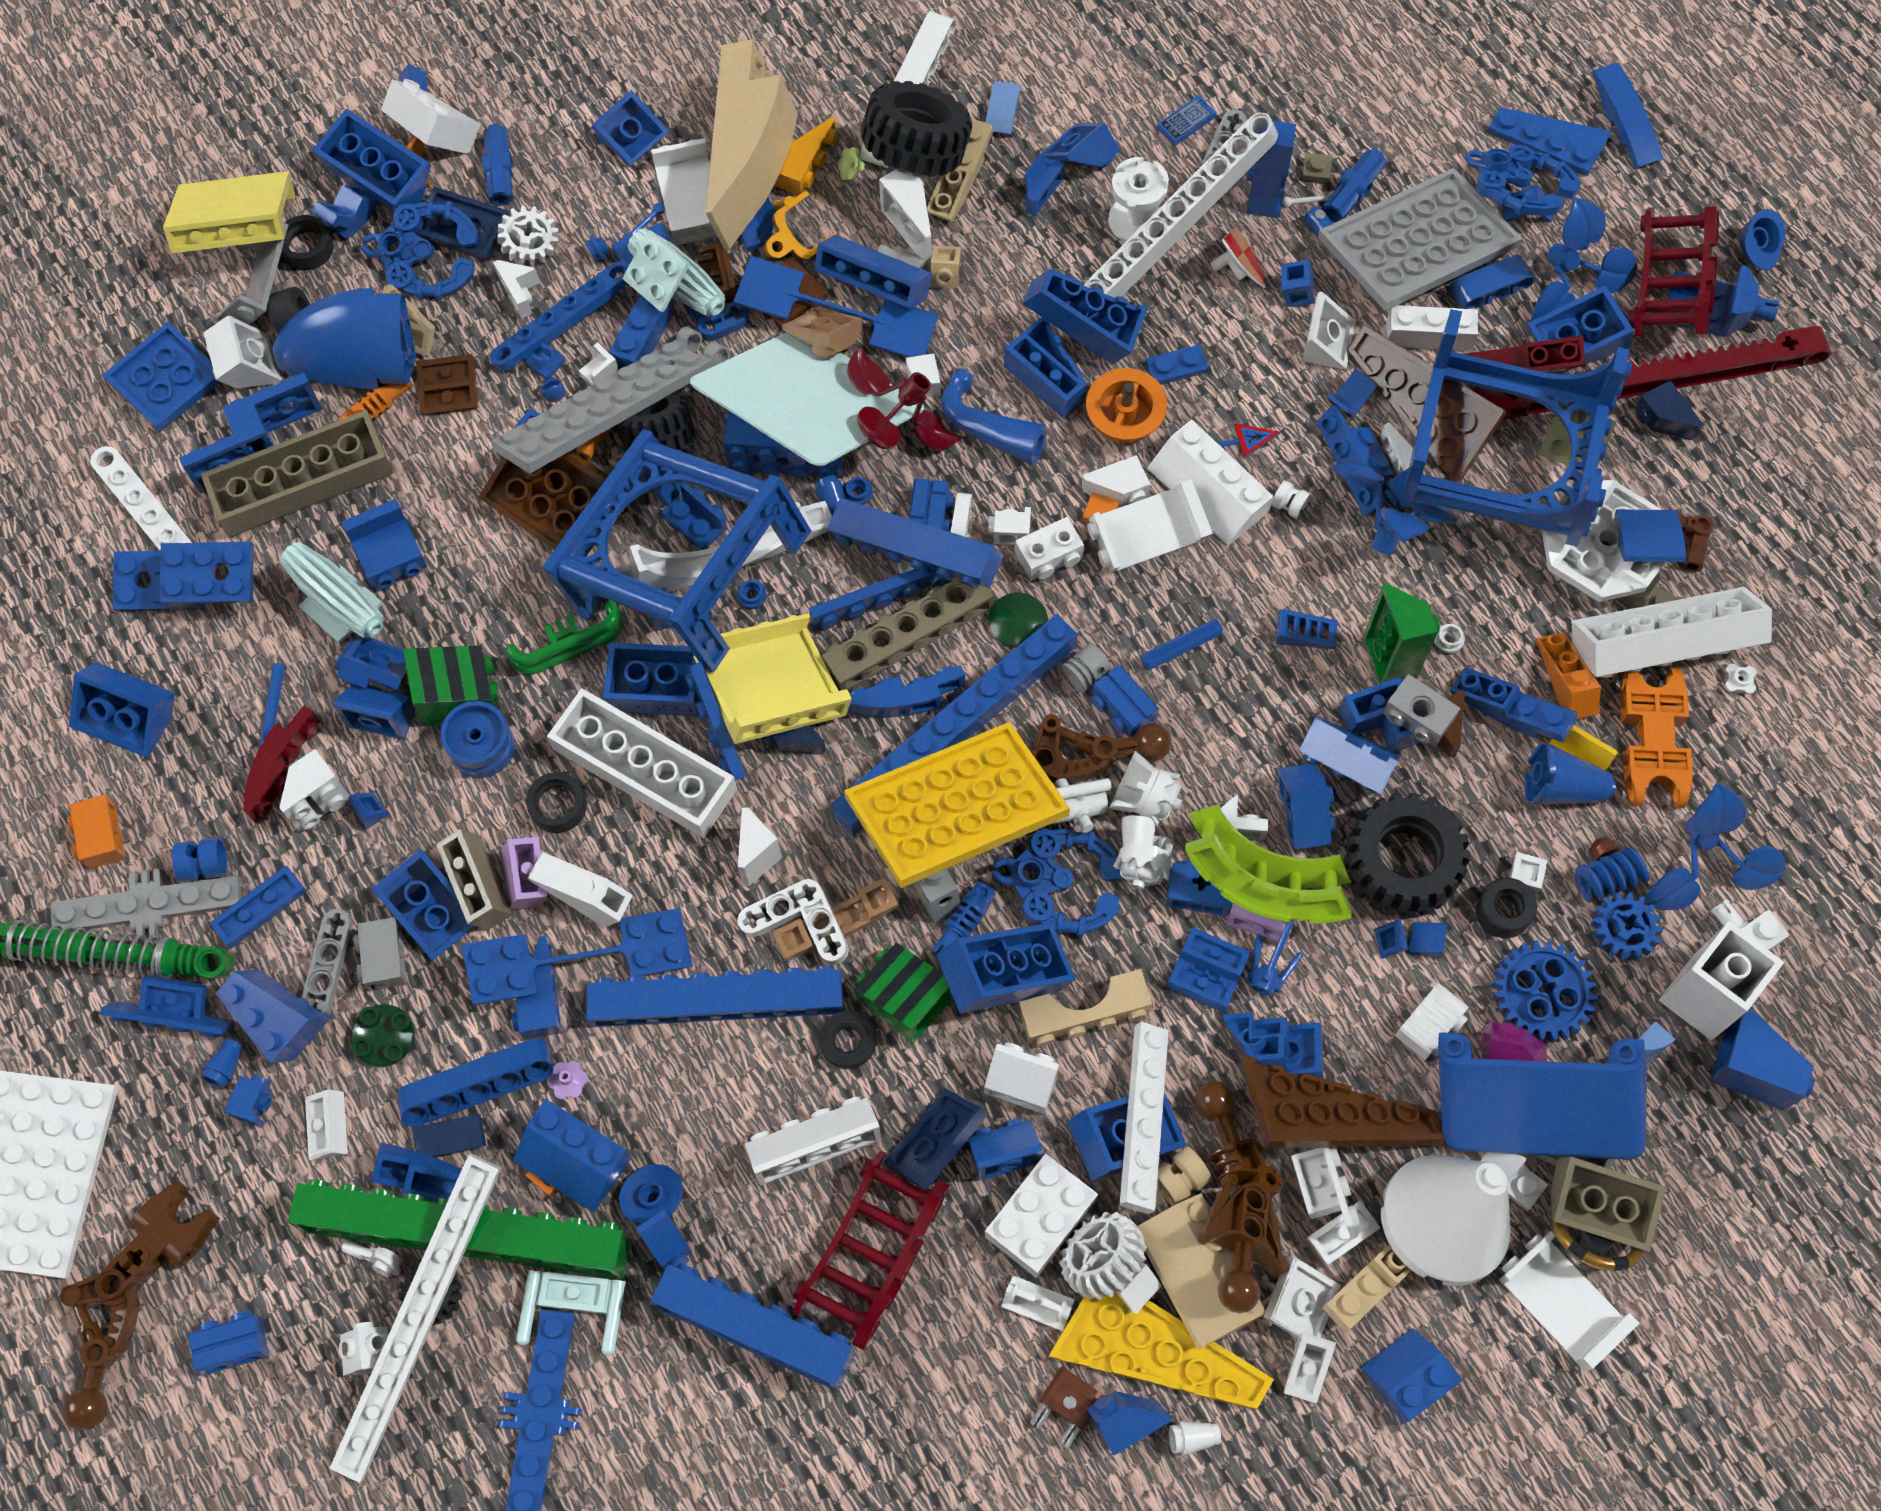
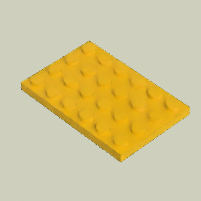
M1010 722L844 790L845 799L900 888L1068 817L1070 813L1069 806Z

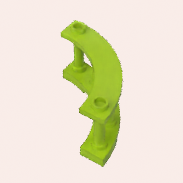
M1219 804L1189 813L1194 827L1202 838L1186 843L1185 851L1199 874L1206 881H1210L1221 891L1220 894L1232 903L1254 914L1290 923V919L1310 921V924H1322L1352 918V911L1340 886L1351 883L1341 854L1323 858H1295L1280 855L1254 844L1238 832L1226 818ZM1301 888H1325L1320 890H1301Z

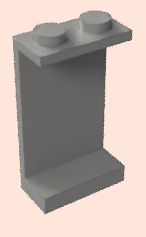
M282 222L286 234L288 224ZM284 239L243 244V246L257 252L246 297L240 294L217 314L216 319L221 321L229 315L250 325L266 311Z

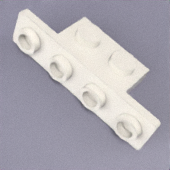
M1320 1147L1291 1156L1310 1219L1342 1210L1351 1239L1358 1237L1354 1226L1361 1224L1355 1206L1348 1207L1345 1196L1351 1195L1346 1177H1339L1336 1167L1342 1166L1337 1148Z

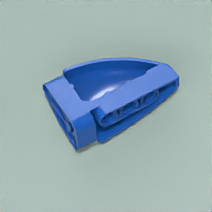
M363 288L326 296L296 313L275 338L272 352L277 368L295 376L305 373L309 380L351 388L377 389L379 386L378 379L381 384H408L416 361V351L404 294L376 293L374 295L373 288Z

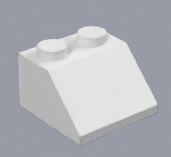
M229 315L204 332L206 348L210 355L213 374L216 380L234 388L268 385L282 381L275 364L269 334Z

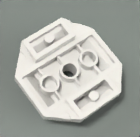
M1603 480L1601 489L1606 490L1603 505L1601 508H1598L1595 522H1591L1588 536H1582L1577 547L1565 544L1566 535L1542 530L1548 571L1598 602L1644 592L1666 563L1624 562L1618 547L1620 534L1614 521L1616 509H1662L1615 480ZM1564 494V496L1558 503L1562 506H1566L1571 504L1570 498L1566 494ZM1600 541H1605L1609 543L1610 546L1603 545Z

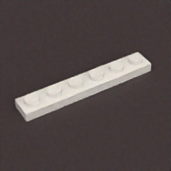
M1141 1021L1134 1027L1120 1206L1150 1214L1155 1211L1169 1030Z

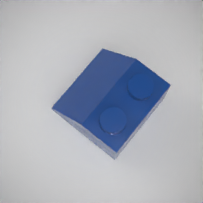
M370 684L366 688L351 685L333 704L348 728L402 740L406 739L416 710L408 694L393 690L392 693L381 691L380 688Z
M1021 1118L1005 1122L1003 1124L1004 1128L994 1131L991 1130V1127L982 1128L975 1131L973 1137H969L968 1146L979 1181L1038 1164L1042 1158V1147L1030 1120L1023 1122Z
M1414 1328L1361 1367L1362 1371L1403 1425L1411 1421L1463 1381L1444 1355Z

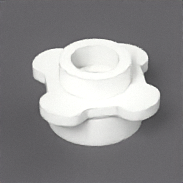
M1736 664L1727 666L1726 673L1728 676L1725 687L1728 691L1752 694L1756 690L1754 677L1757 672L1752 666H1747L1746 668L1738 667Z

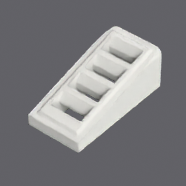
M1388 422L1383 427L1380 439L1397 475H1399L1409 467L1413 448L1394 426Z

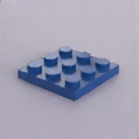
M169 322L165 323L102 375L159 432L220 383L213 374L211 361Z

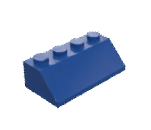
M347 108L312 150L324 167L353 186L360 188L392 212H395V209L402 204L409 203L413 205L421 203L423 200L431 168L430 163Z

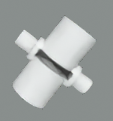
M1106 778L1075 785H1069L1066 779H1059L1055 782L1057 791L1070 808V813L1068 817L1051 824L1073 820L1075 825H1079L1084 833L1091 831L1094 825L1090 817L1104 814L1107 811L1108 799L1105 791L1111 789L1110 780Z

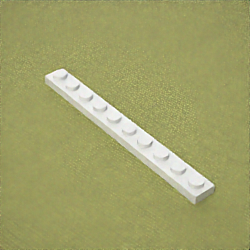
M468 1155L329 1469L359 1483L364 1480L502 1167L476 1155Z

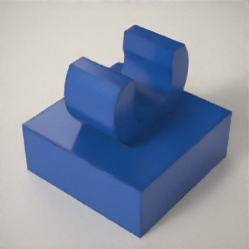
M543 343L541 345L542 349L530 356L525 365L547 380L558 371L566 359L562 354Z

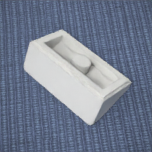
M328 1089L305 1097L309 1160L348 1154L344 1092Z

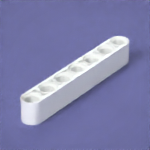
M929 11L894 81H899L900 83L912 81L914 84L923 83L928 86L930 83L928 79L930 75H934L940 62L938 59L940 55L944 54L950 42L948 38L950 34H954L956 19ZM863 143L860 159L888 168L882 160L878 161L874 158L872 152H868Z

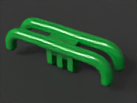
M611 600L606 603L607 617L604 621L579 631L572 614L566 616L567 623L569 624L567 628H564L561 619L555 621L559 629L558 632L554 633L550 624L544 625L551 644L531 653H521L516 645L508 644L505 650L511 664L522 674L533 675L613 641L620 634L623 625L616 602Z

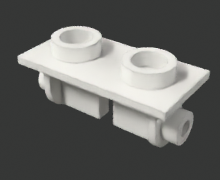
M1012 1276L1001 1307L1064 1331L1075 1300Z

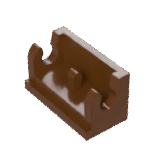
M721 242L700 247L698 251L702 256L697 257L698 265L725 295L724 303L733 302L737 292L727 250H724Z

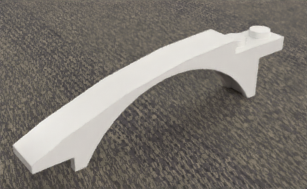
M826 501L803 507L800 506L799 502L795 503L811 529V533L804 542L828 532L827 527L832 515ZM771 525L741 567L786 551ZM638 544L630 546L629 564L615 569L628 577L659 589L664 588L666 592L693 585L719 546L693 552L663 553L646 549Z

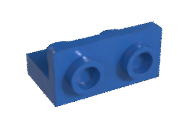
M683 483L680 486L682 493L661 512L662 517L700 550L707 549L727 530L726 514L718 505L714 504L712 506L706 501L705 495L697 487L691 488L688 484Z

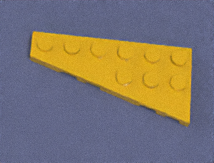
M1115 1293L1112 1298L1105 1295L1101 1300L1094 1297L1089 1300L1087 1297H1084L1048 1358L1254 1410L1258 1409L1274 1380L1216 1342L1198 1350L1183 1321L1151 1301H1148L1135 1314L1129 1310L1120 1296Z

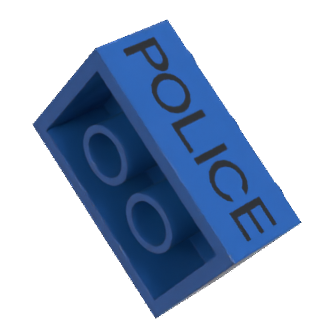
M609 642L603 700L624 713L698 716L695 703L699 702L695 690L692 692L689 690L684 677L688 673L686 667L696 663L693 652L688 646Z

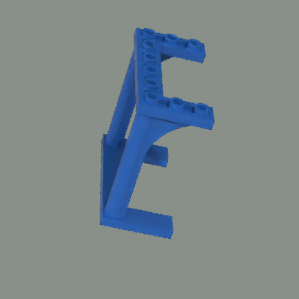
M1450 309L1435 357L1399 505L1411 507L1413 500L1440 505L1566 535L1565 544L1577 547L1581 537L1588 536L1591 522H1595L1598 508L1602 507L1605 499L1606 490L1601 489L1604 476H1601L1602 469L1597 467L1598 462L1603 461L1607 450V444L1603 443L1604 436L1608 437L1612 425V419L1608 418L1609 411L1613 412L1617 396L1621 395L1624 382L1628 380L1631 372L1632 362H1628L1630 349L1617 347L1613 358L1608 363L1592 371L1578 374L1539 372L1452 352L1462 311ZM1443 379L1522 396L1537 401L1550 409L1561 420L1570 438L1571 458L1564 474L1554 484L1541 491L1519 495L1500 493L1424 475L1423 471L1432 440L1430 433ZM1559 404H1562L1565 407H1567V405L1571 406H1569L1567 410H1563L1560 408ZM1582 411L1589 415V419L1580 424L1573 423L1570 419V416L1576 412ZM1586 431L1583 439L1577 436V432ZM1575 458H1581L1582 462H1577ZM1568 480H1574L1573 489L1567 485ZM1561 491L1570 498L1571 504L1566 506L1560 505L1554 498V492ZM1546 499L1547 503H1538V500Z
M643 429L553 553L548 557L542 569L576 613L583 619L589 621L605 598L673 625L698 661L702 663L703 668L714 673L730 648L707 616L770 525L786 551L794 554L797 553L809 536L811 529L780 477L770 474L766 481L662 445L658 443L652 432ZM644 478L646 482L641 483V480ZM683 483L694 484L749 504L683 598L620 573L613 567L609 559L608 539L615 520L629 503L648 490L652 489L659 501L666 506L671 504L680 495V486ZM594 546H599L597 552L586 557ZM602 560L600 566H596V563Z

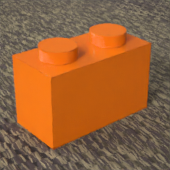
M106 794L69 804L71 816L67 817L70 831L75 836L76 843L72 845L75 859L84 864L88 869L124 860L125 854L116 804Z

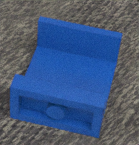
M396 498L341 522L364 569L365 577L373 590L389 588L394 584V581L405 576L414 577L422 569L428 567Z

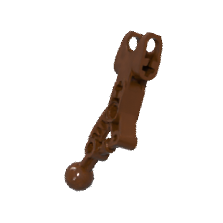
M1049 714L1043 718L1034 747L1030 752L1036 760L1046 757L1052 761L1048 766H1041L1051 782L1055 783L1059 779H1066L1069 784L1099 776L1105 773L1117 758L1131 756L1135 751L1147 761L1156 762L1169 753L1172 739L1167 729L1153 723L1142 726L1135 733L1134 737L1117 740L1108 735L1095 737L1084 731L1079 734L1061 726L1059 717ZM1060 738L1076 744L1075 749L1085 752L1090 756L1083 759L1066 760L1059 750Z
M179 1180L149 1199L135 1213L130 1221V1226L139 1234L100 1274L72 1285H67L60 1292V1301L73 1309L80 1328L77 1329V1333L83 1345L80 1357L85 1364L80 1388L71 1393L63 1405V1416L67 1424L78 1431L91 1430L103 1422L108 1412L107 1400L101 1392L105 1370L110 1368L116 1359L125 1353L132 1338L140 1308L137 1291L166 1261L175 1268H180L187 1264L203 1247L206 1239L220 1219V1217L208 1209L190 1222L180 1224L177 1220V1209L186 1198L189 1189ZM139 1256H141L140 1258L143 1261L140 1266H138L139 1264L136 1261ZM125 1270H127L126 1272L130 1273L131 1276L129 1277L128 1275L124 1274L123 1272H124ZM120 1279V1288L117 1292L110 1294L111 1284L115 1280ZM110 1307L112 1315L109 1330L105 1337H103L97 1321L92 1322L87 1308Z

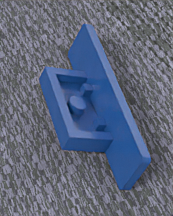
M1332 405L1317 420V425L1337 464L1359 463L1379 472L1384 477V481L1389 480L1394 475L1370 427L1349 428L1337 405ZM1346 479L1363 515H1371L1376 510L1375 488L1358 486ZM1382 492V504H1383V503L1385 502L1386 498H1385V496H1384V494H1383V492Z
M148 975L141 978L139 1005L113 1001L101 1008V1015L111 1016V1020L116 1022L135 1020L141 1021V1024L146 1027L165 1025L171 1026L172 1030L177 1032L201 1031L207 1037H220L234 1026L233 1020L205 1016L208 985Z

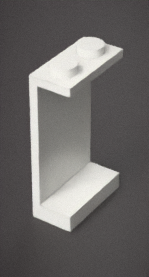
M705 138L652 149L654 166L675 246L717 237L705 213L710 160Z
M1192 479L1181 482L1174 489L1101 515L1099 512L1094 513L1089 519L1090 523L1087 525L1092 540H1097L1101 550L1098 551L1100 563L1103 568H1108L1109 573L1205 540L1213 534Z
M1552 1231L1544 1237L1538 1233L1524 1246L1528 1252L1521 1259L1514 1255L1501 1268L1505 1274L1499 1281L1574 1361L1587 1372L1598 1365L1640 1323L1630 1313L1622 1316L1551 1242L1556 1237Z

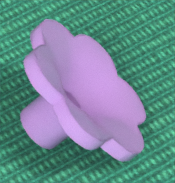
M570 1061L567 1064L563 1062L557 1063L553 1067V1074L547 1080L548 1086L554 1089V1094L559 1099H564L568 1096L578 1097L582 1093V1086L588 1081L587 1074L581 1071V1065L577 1061Z

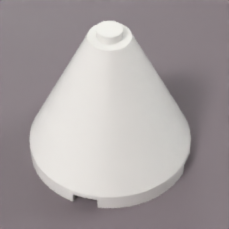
M1429 1155L1408 1162L1389 1180L1384 1190L1386 1192L1384 1206L1381 1208L1383 1230L1398 1258L1417 1275L1423 1278L1428 1275L1443 1281V1285L1464 1286L1483 1279L1501 1263L1510 1241L1508 1179L1501 1167L1489 1162L1442 1155Z

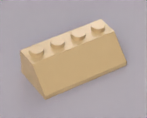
M1202 1193L1175 1204L1137 1226L1144 1236V1242L1147 1246L1145 1252L1198 1350L1250 1325L1266 1312L1260 1299L1251 1311L1241 1314L1229 1311L1220 1302L1218 1284L1221 1278L1231 1271L1233 1252L1213 1242L1203 1245L1198 1241L1197 1234L1204 1227L1211 1211Z

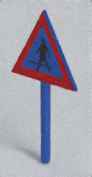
M1234 424L1238 439L1219 442L1218 444L1221 447L1240 444L1245 459L1281 434V432L1243 424Z

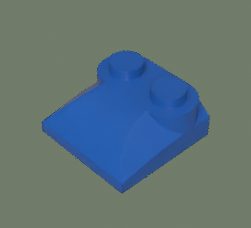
M632 90L591 126L595 131L598 141L603 145L609 146L629 167L669 133V130Z

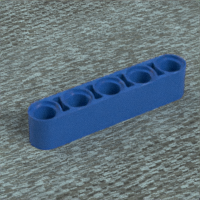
M531 1039L403 1086L397 1093L402 1122L409 1127L421 1126L549 1078L554 1068L548 1044L542 1039Z

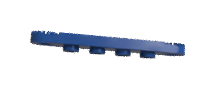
M624 261L611 264L498 345L490 354V361L496 370L500 372H507V369L509 371L512 370L511 367L515 368V365H518L521 360L528 359L542 349L541 345L543 343L549 344L617 295L616 292L621 290V288L624 289L626 285L629 286L622 279L629 264ZM620 272L623 273V275L620 276V277H618V278H615V277H614V276H617L616 273H618V274H620ZM503 355H509V357H507L506 359L501 360V357H504Z

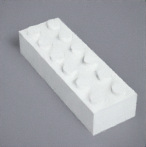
M1745 587L1572 620V644L1595 677L1602 678L1611 677L1614 673L1624 671L1637 672L1644 667L1654 665L1667 666L1674 661L1685 659L1697 660L1701 656L1710 654H1727L1731 650L1740 648L1753 649L1759 647L1760 644L1770 643L1772 638V609Z
M582 688L547 735L554 751L702 838H705L737 791L735 778L731 774Z

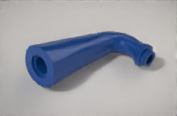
M958 369L957 372H953L941 400L943 414L951 424L966 434L1035 466L1045 445L1047 436L1046 425L1013 419L965 406L961 402V398L965 392L972 388L973 375L964 369Z

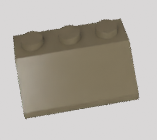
M1559 1156L1550 1188L1552 1221L1650 1252L1666 1187L1571 1156Z

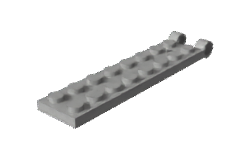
M683 327L678 332L676 340L666 343L658 350L641 357L635 363L619 369L618 372L597 381L596 384L575 393L569 399L552 406L549 410L528 419L527 422L506 431L500 437L492 440L493 450L526 472L532 473L688 385L691 377L730 358V351L718 342H711L705 348L702 356L694 353L702 344V335L690 327Z

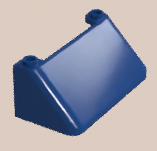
M1439 1032L1438 1059L1442 1132L1446 1138V1144L1453 1150L1623 1160L1636 1159L1645 1151L1647 1059L1644 1039H1622L1615 1042L1609 1051V1064L1472 1059V1047L1467 1037L1458 1033Z

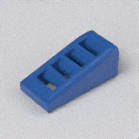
M1280 609L1277 617L1276 644L1336 650L1338 620ZM1288 624H1293V632L1288 631ZM1299 625H1305L1304 635L1299 634ZM1311 626H1317L1316 637L1311 636ZM1323 627H1328V640L1322 639Z

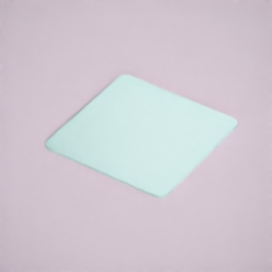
M788 333L781 334L690 379V385L801 458L817 466H824L869 442L868 437L863 435L857 424V414L863 407H874L886 417L900 402L898 399L899 389L880 397L876 396L875 393L870 395L861 393L849 380L847 374L849 357L839 352L833 358H819L817 354L812 352V346L799 341ZM904 405L890 422L898 426L913 418L916 405L909 407ZM922 405L920 413L923 412L924 405Z

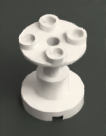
M1142 157L1130 158L1120 163L1113 175L1111 190L1117 202L1110 209L1108 223L1113 234L1124 243L1160 208L1159 205L1167 195L1168 175L1163 166L1153 160L1152 164L1144 161Z

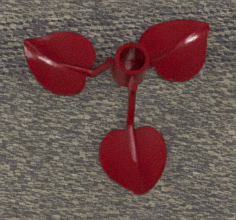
M862 347L858 348L848 362L847 374L853 386L865 395L875 393L876 396L880 397L899 389L898 399L900 402L886 417L878 409L869 406L863 407L857 414V424L864 436L868 437V440L873 445L881 449H890L899 442L900 430L890 420L904 405L908 407L916 405L912 422L916 424L915 434L930 449L942 451L962 439V436L952 434L946 430L941 419L931 412L923 410L920 413L923 402L927 399L925 395L931 389V383L925 375L914 372L908 379L904 377L900 382L890 386L887 375L865 354Z

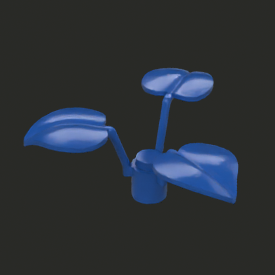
M1573 198L1571 210L1562 231L1564 244L1557 243L1553 245L1547 255L1548 262L1556 266L1554 272L1558 273L1562 282L1554 281L1542 291L1533 310L1531 321L1576 300L1575 296L1568 292L1571 285L1563 271L1575 270L1579 265L1597 271L1599 274L1595 281L1596 287L1600 288L1606 285L1611 294L1626 287L1635 277L1636 270L1638 269L1636 258L1632 251L1625 247H1615L1608 251L1603 257L1602 267L1580 259L1579 253L1576 250H1586L1589 247V243L1599 241L1606 227L1605 215L1592 202L1581 198Z
M1341 463L1331 467L1330 471H1337L1342 477L1353 484L1375 488L1376 520L1373 528L1377 532L1371 546L1382 554H1394L1399 538L1402 543H1405L1409 539L1425 534L1428 531L1429 526L1417 516H1423L1426 520L1435 523H1452L1459 519V517L1451 513L1444 506L1418 500L1413 501L1411 507L1415 510L1411 514L1392 508H1382V485L1380 483H1383L1385 479L1379 472L1359 463Z
M1716 783L1708 797L1686 822V830L1692 838L1688 841L1691 849L1692 873L1683 867L1668 872L1651 888L1645 897L1644 904L1647 906L1654 904V909L1679 910L1688 907L1697 899L1700 893V885L1695 881L1699 876L1697 847L1710 850L1718 845L1740 866L1734 872L1733 880L1739 887L1745 890L1761 889L1780 879L1786 870L1785 858L1778 849L1771 846H1762L1749 852L1745 861H1743L1719 837L1721 831H1734L1743 823L1746 817V808L1737 794L1726 786Z

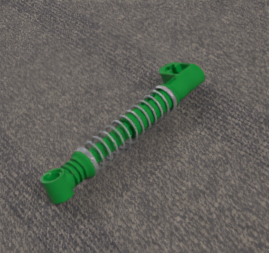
M22 920L0 923V936H6L5 942L0 941V954L5 959L23 961L28 957L32 963L37 961V959H42L44 964L54 960V963L59 965L63 961L69 967L74 963H78L80 968L90 964V967L94 970L102 959V967L105 971L111 967L112 961H114V968L117 972L122 970L126 962L129 974L135 970L138 963L141 975L145 974L148 966L151 965V974L163 978L180 974L219 979L228 976L235 966V959L227 949L182 944L175 938L164 937L159 941L155 935L147 939L145 935L140 934L135 938L132 933H127L123 936L122 933L117 931L111 935L107 930L99 933L96 929H90L87 932L82 927L74 930L71 926L62 929L58 924L50 927L46 923L38 926L37 923L30 922L26 925ZM103 933L109 935L107 941L101 940V935ZM114 935H120L121 940L119 943L113 942ZM127 936H131L133 938V942L131 944L125 943V938ZM12 937H18V943H12ZM140 937L144 938V945H138L137 939ZM34 939L39 940V946L33 945ZM151 939L157 940L156 947L149 945ZM216 954L220 964L213 971L209 966V961ZM94 958L97 959V963L95 966H93ZM105 960H110V961H109V964H108V966H107V968H106V967H105ZM117 961H121L119 969L117 968ZM129 962L134 963L131 971L129 968ZM142 964H146V965H145V969H144V971L142 972V969H141Z

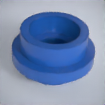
M594 234L591 235L590 240L585 242L596 262L601 259L607 260L606 253L610 250L602 236L597 238Z
M861 477L850 479L845 484L843 490L845 499L862 505L868 503L873 494L871 484ZM860 489L863 491V494L854 495L853 492Z
M756 580L743 582L737 590L739 603L748 609L760 607L767 597L764 585ZM749 592L757 593L755 598H747Z

